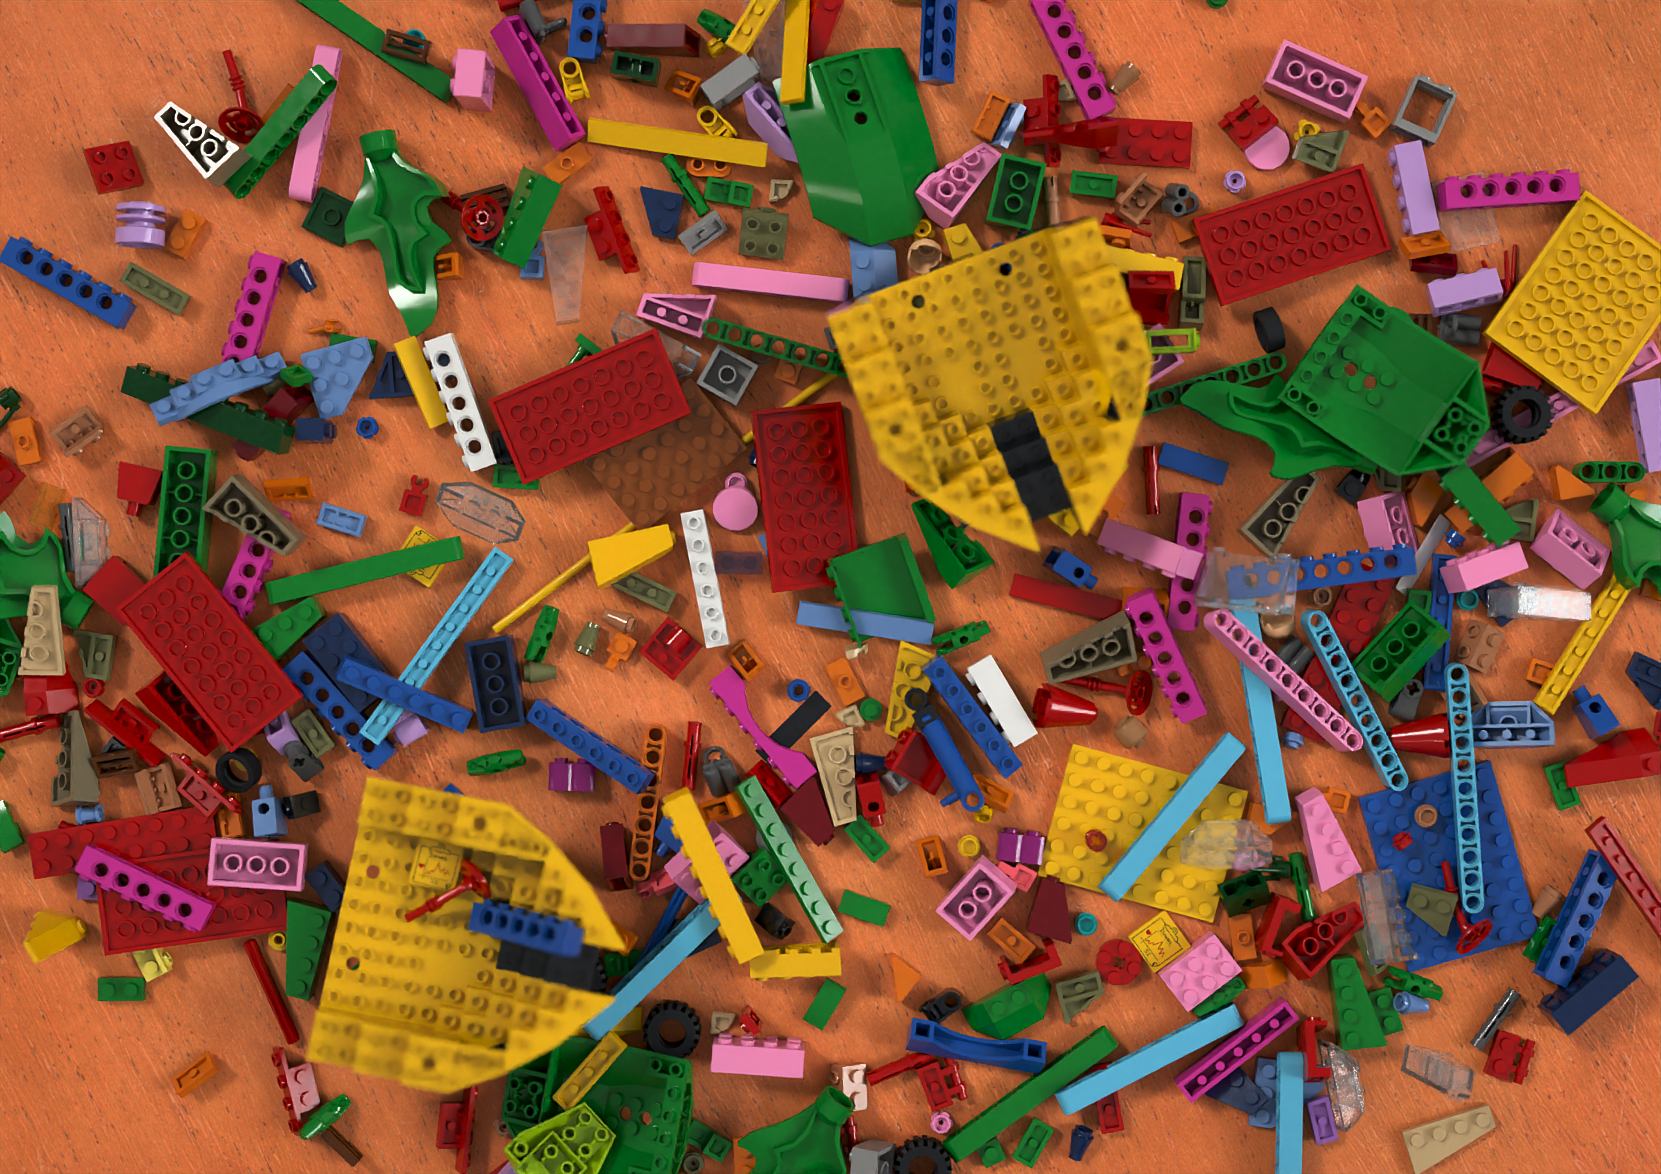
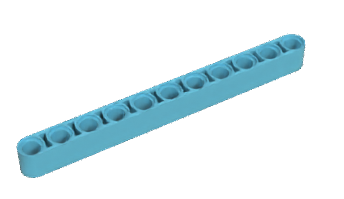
M1246 576V585L1253 587L1251 576ZM1255 596L1229 599L1231 614L1262 642ZM1249 647V652L1252 655L1253 651L1251 647ZM1239 660L1265 820L1268 825L1290 822L1291 810L1271 690Z
M1453 662L1444 669L1449 730L1460 903L1466 911L1478 913L1484 907L1469 673L1465 666ZM1458 667L1461 669L1462 675L1456 680L1452 679L1451 671ZM1458 690L1462 691L1463 699L1460 702H1454L1452 699L1453 693ZM1460 713L1464 714L1465 721L1461 725H1455L1454 717ZM1464 736L1467 740L1465 746L1461 748L1456 747V739ZM1462 759H1466L1468 761L1467 768L1465 770H1458L1457 763ZM1463 782H1468L1470 785L1466 793H1460L1458 790L1459 785ZM1470 805L1471 812L1466 816H1462L1460 814L1461 807ZM1465 828H1472L1473 833L1469 838H1462V831ZM1469 850L1474 851L1472 860L1465 861L1463 859L1465 852ZM1470 873L1475 874L1476 879L1473 883H1465L1466 875ZM1471 896H1476L1477 903L1474 906H1467V899Z

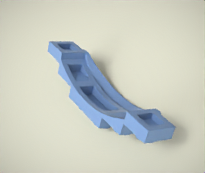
M279 351L261 359H258L256 355L237 363L231 359L189 376L191 382L169 390L171 396L151 403L149 406L160 427L172 421H180L237 394L269 384L276 378H279L280 369L287 366Z

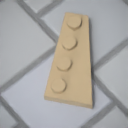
M34 585L31 587L27 612L28 621L24 631L25 641L21 651L22 660L18 675L63 676L66 673L58 586Z
M852 726L809 739L834 827L857 820Z
M1485 1103L1400 1131L1413 1173L1420 1174L1496 1126L1490 1107Z

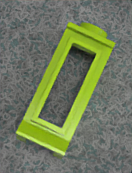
M1196 328L1143 330L1151 355L1195 353L1197 347H1200V334H1196ZM1187 335L1188 346L1151 347V336Z

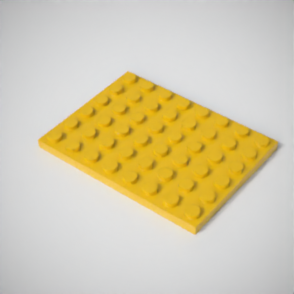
M1584 190L1580 194L1581 200L1576 201L1482 335L1594 416L1599 412L1661 321V245L1591 193Z
M1072 743L1044 845L1042 865H1039L1037 875L1046 878L1047 874L1059 877L1060 882L1104 893L1098 888L1102 879L1189 775ZM1217 783L1122 898L1213 923L1220 898L1217 885L1225 880L1248 791Z

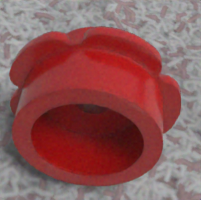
M87 678L83 683V691L90 698L102 696L105 692L104 680Z
M1404 831L1396 834L1392 838L1394 841L1392 846H1395L1398 851L1407 847L1413 842V839L1410 837L1411 833L1407 832L1405 834Z

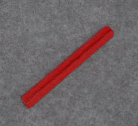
M250 939L244 942V949L287 1044L291 1045L298 1042L300 1036L256 940Z

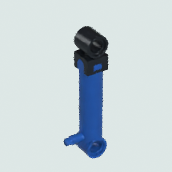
M920 688L910 689L905 695V704L909 709L916 711V713L912 714V717L919 729H921L955 792L940 801L942 807L960 800L966 810L972 812L980 810L985 804V796L943 724L934 704L928 705L929 696L924 690ZM916 693H920L923 697V701L919 706H914L911 702L912 696ZM972 793L979 797V803L975 807L967 803V797Z

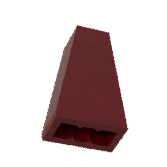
M608 24L607 31L605 32L606 47L612 51L699 57L700 34L686 24Z
M304 385L299 387L284 386L277 391L262 410L268 412V416L274 419L279 417L288 420V424L291 425L314 401L313 394ZM239 439L232 445L237 455L247 462L258 459L266 451Z

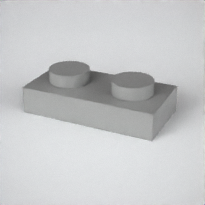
M713 210L678 235V237L692 256L727 231L728 228L719 214Z

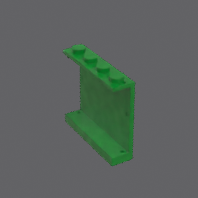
M905 532L828 560L830 567L826 568L830 581L835 580L837 588L833 589L836 599L844 604L845 608L841 610L844 621H850L852 629L848 630L852 643L857 641L859 648H862V641L876 636L857 633L849 608L926 619L928 624L937 621Z

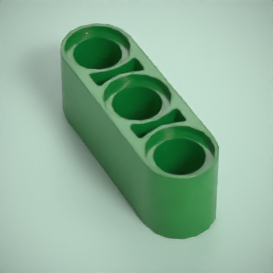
M1587 461L1577 463L1572 469V475L1584 483H1633L1643 479L1645 468L1639 462ZM1584 466L1589 469V476L1587 478L1582 475V468ZM1607 466L1612 470L1610 478L1606 477L1604 472ZM1629 467L1634 469L1635 474L1633 478L1628 476L1627 471Z

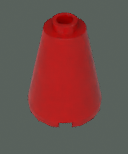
M1042 683L1043 688L1037 689L1032 712L1036 713V719H1033L1035 727L1091 725L1093 721H1096L1098 708L1095 707L1093 702L1048 683Z
M1439 713L1391 727V732H1387L1394 750L1439 758H1450L1447 713Z

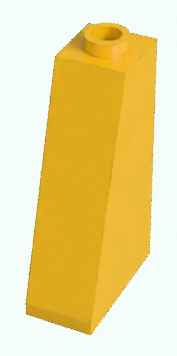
M668 524L588 541L587 547L597 589L602 590L672 552L673 544L676 543L674 530L670 531Z

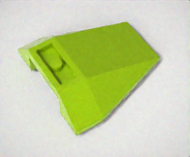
M584 1102L521 1132L503 1151L516 1174H598L616 1135Z

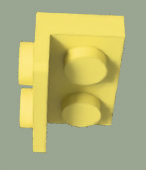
M163 948L132 952L146 982L173 969L171 966L173 964L172 957L168 952L165 953Z

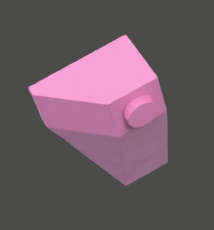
M983 142L963 154L961 158L953 163L950 162L945 165L940 171L930 174L915 192L928 217L944 229L950 228L999 161L1002 154Z

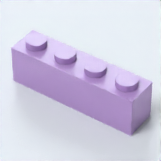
M1417 140L1394 145L1389 149L1387 159L1389 166L1393 167L1392 183L1398 191L1397 207L1399 211H1402L1403 220L1401 221L1402 230L1407 234V237L1436 232L1440 227L1422 142Z
M1660 378L1626 384L1639 463L1645 468V473L1661 471Z

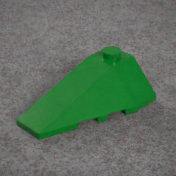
M924 498L911 505L936 567L952 590L968 583L993 565V559L982 544L976 539L972 541L964 534L965 529L960 525L957 528L948 520V514L935 503Z

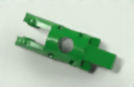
M705 8L700 12L696 21L710 34L717 38H722L723 42L727 41L736 26L721 15Z
M544 605L524 657L526 660H534L537 663L544 661L556 628L560 611L558 608Z
M986 620L977 623L973 621L935 636L931 640L934 645L951 641V643L943 645L936 650L938 655L943 656L958 648L981 640L980 637L991 631Z
M520 749L504 750L467 761V771L470 776L490 775L521 767L527 763V759Z
M1390 966L1389 973L1401 980L1391 977H1385L1383 980V984L1408 992L1420 998H1431L1440 1001L1443 996L1442 987L1434 984V981L1394 966Z
M1239 976L1232 978L1193 1008L1194 1014L1202 1017V1015L1204 1016V1014L1212 1010L1216 1012L1223 1005L1234 1000L1246 988L1244 982Z
M341 1094L324 1104L319 1111L309 1117L310 1121L299 1130V1138L301 1140H308V1138H312L318 1132L323 1133L332 1123H335L352 1104L347 1096Z

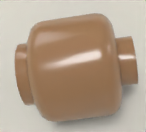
M1127 715L1114 726L1116 729L1114 736L1126 749H1130L1133 746L1138 749L1147 741L1144 737L1147 735L1148 730L1136 716L1129 717Z

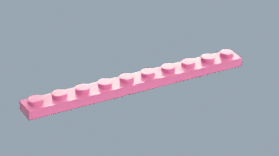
M1653 340L1643 346L1616 386L1661 362V354ZM1560 391L1550 396V400L1547 401L1549 405L1553 404L1554 409L1550 411L1555 415L1554 419H1551L1550 422L1580 407ZM1528 408L1512 417V419L1519 427L1527 428L1532 420V412ZM1490 429L1486 431L1465 463L1471 467L1510 446L1513 442H1505L1504 437L1499 438L1496 435L1498 433L1497 429Z

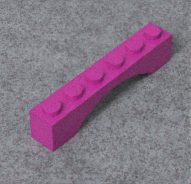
M732 665L709 682L712 686L709 688L716 699L720 697L726 703L723 706L731 717L737 716L741 721L738 723L739 727L745 734L751 733L755 738L752 741L760 752L765 750L769 755L767 758L768 762L774 769L779 767L784 774L781 777L789 787L792 785L795 788L799 787L817 772V768L803 752L791 750L778 744L759 728L748 707L745 681Z

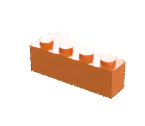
M1512 447L1505 452L1508 457L1504 460H1497L1490 466V473L1487 476L1483 474L1478 477L1499 503L1502 500L1504 502L1509 500L1515 494L1514 490L1519 485L1523 487L1533 479L1531 475L1535 473ZM1452 501L1443 510L1444 514L1462 533L1466 531L1471 532L1476 528L1467 516L1470 513L1465 507L1461 510Z

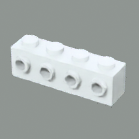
M991 654L966 668L969 672L965 674L972 686L976 684L980 693L977 696L983 706L988 704L992 712L989 713V716L995 725L1000 724L1003 732L1000 734L1007 744L1011 743L1013 747H1016L1038 734Z

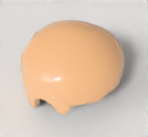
M922 238L915 241L908 251L907 261L909 268L918 274L929 272V268L937 266L942 262V248L931 239Z
M1270 608L1263 611L1259 616L1261 629L1269 637L1283 638L1294 631L1295 617L1289 614L1287 608Z

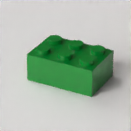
M1002 153L985 224L1021 233L1031 231L1047 163Z

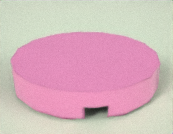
M1275 126L1244 150V156L1251 166L1259 170H1273L1281 166L1287 159L1290 151L1289 140L1285 132Z
M734 485L721 490L713 503V513L717 522L729 530L739 531L748 528L754 523L758 515V502L753 496L754 494L745 487Z

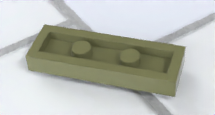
M131 261L119 280L179 316L182 315L192 296Z
M633 572L610 585L667 613L678 593L637 572Z

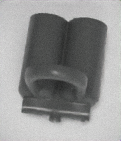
M524 0L519 4V14L522 16L534 40H538L540 44L546 41L545 35L555 32L567 24L566 18H560L546 24L534 0Z
M1169 183L1165 187L1166 196L1160 208L1163 213L1173 216L1191 214L1196 211L1199 200L1195 193L1190 192V188L1187 185ZM1190 196L1193 199V206L1186 210L1183 200Z
M1460 313L1440 316V325H1437L1439 330L1437 338L1450 345L1477 347L1480 339L1481 316Z
M1290 635L1275 653L1297 675L1302 672L1316 655L1293 635Z
M713 746L708 748L703 754L705 765H703V775L712 796L721 797L726 793V790L734 792V787L740 784L741 781L733 762L728 759V756L726 757L722 747ZM712 752H720L721 755L719 757L722 759H713V762H711L708 756Z

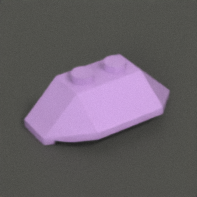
M757 82L742 95L748 124L765 143H768V146L779 158L798 163L774 89Z

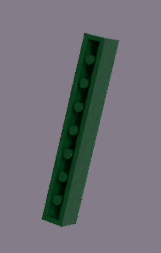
M137 363L136 366H127L121 393L151 404L171 396L169 390L184 385L189 381L180 378L173 379L170 377L171 374L167 372H156L151 370V366L147 364ZM229 398L186 417L189 420L277 455L289 453L296 429L295 426L288 424L289 421L279 417L274 419L269 417V413L259 409L254 411L248 408V404L237 401L234 403L229 401Z

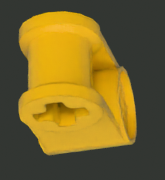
M571 57L563 59L560 62L559 69L569 104L582 98L591 99L578 61ZM570 64L575 65L577 68L576 72L572 75L565 73V68Z
M703 106L699 109L697 113L698 124L708 135L729 138L738 135L736 130L714 108ZM704 113H711L714 119L710 123H704L701 120V116Z

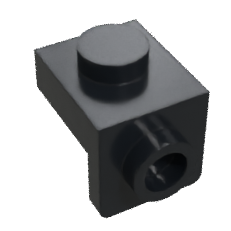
M501 431L492 432L497 464H513V459Z
M316 790L283 797L282 810L288 819H296L321 812Z
M769 902L766 903L754 920L771 936L783 940L784 937L791 933L792 926L795 924V921L786 917Z

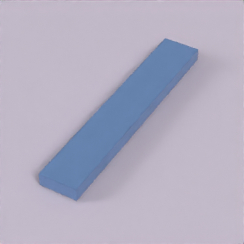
M799 601L796 624L844 632L852 629L850 621L845 622L841 612L845 607ZM849 608L858 634L931 644L934 622L928 624L927 620Z

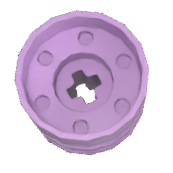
M130 201L116 204V211L125 213L116 215V220L126 223V226L115 229V244L132 248L152 249L165 247V231L155 228V225L165 223V218L158 215H165L166 207L145 201Z

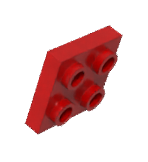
M129 141L87 148L83 151L98 195L143 186L144 181Z
M667 617L638 652L674 681L703 645L671 618Z

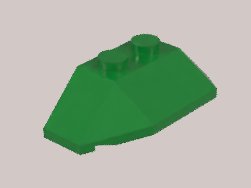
M1041 973L1012 985L1008 983L961 1010L972 1030L1000 1040H1006L1044 1019L1052 986L1045 973Z

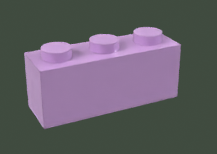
M1482 268L1475 273L1467 275L1461 273L1450 279L1433 280L1427 284L1426 296L1434 318L1501 302L1503 289L1497 269Z

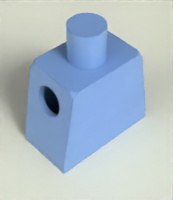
M272 785L260 786V799L252 801L254 836L264 839L288 836L286 817L282 810L283 800L274 797Z

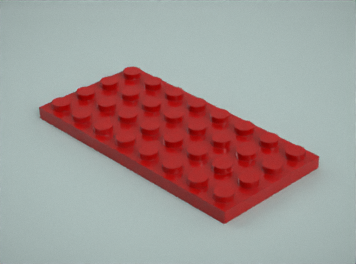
M1363 163L1191 220L1220 307L1392 250Z
M657 328L488 400L523 485L692 414Z
M841 402L750 411L772 593L835 586V580L830 581L826 568L830 567L828 560L858 549Z
M189 552L182 554L115 608L231 753L304 696Z
M272 839L267 841H279V839ZM210 848L128 859L127 861L198 894L217 905L205 928L201 931L193 932L184 928V923L178 920L172 922L162 917L163 913L157 910L151 912L142 907L143 903L136 900L130 902L121 897L122 893L116 890L110 892L101 888V883L96 881L105 956L287 930L286 890L207 885ZM101 863L98 867L99 873L106 875L108 868L105 864ZM121 873L119 881L122 885H127L129 878L126 874ZM142 883L140 891L143 895H148L150 888L147 884ZM163 893L161 895V902L164 905H169L171 902L170 896ZM186 903L182 905V912L185 915H190L192 912L191 906Z

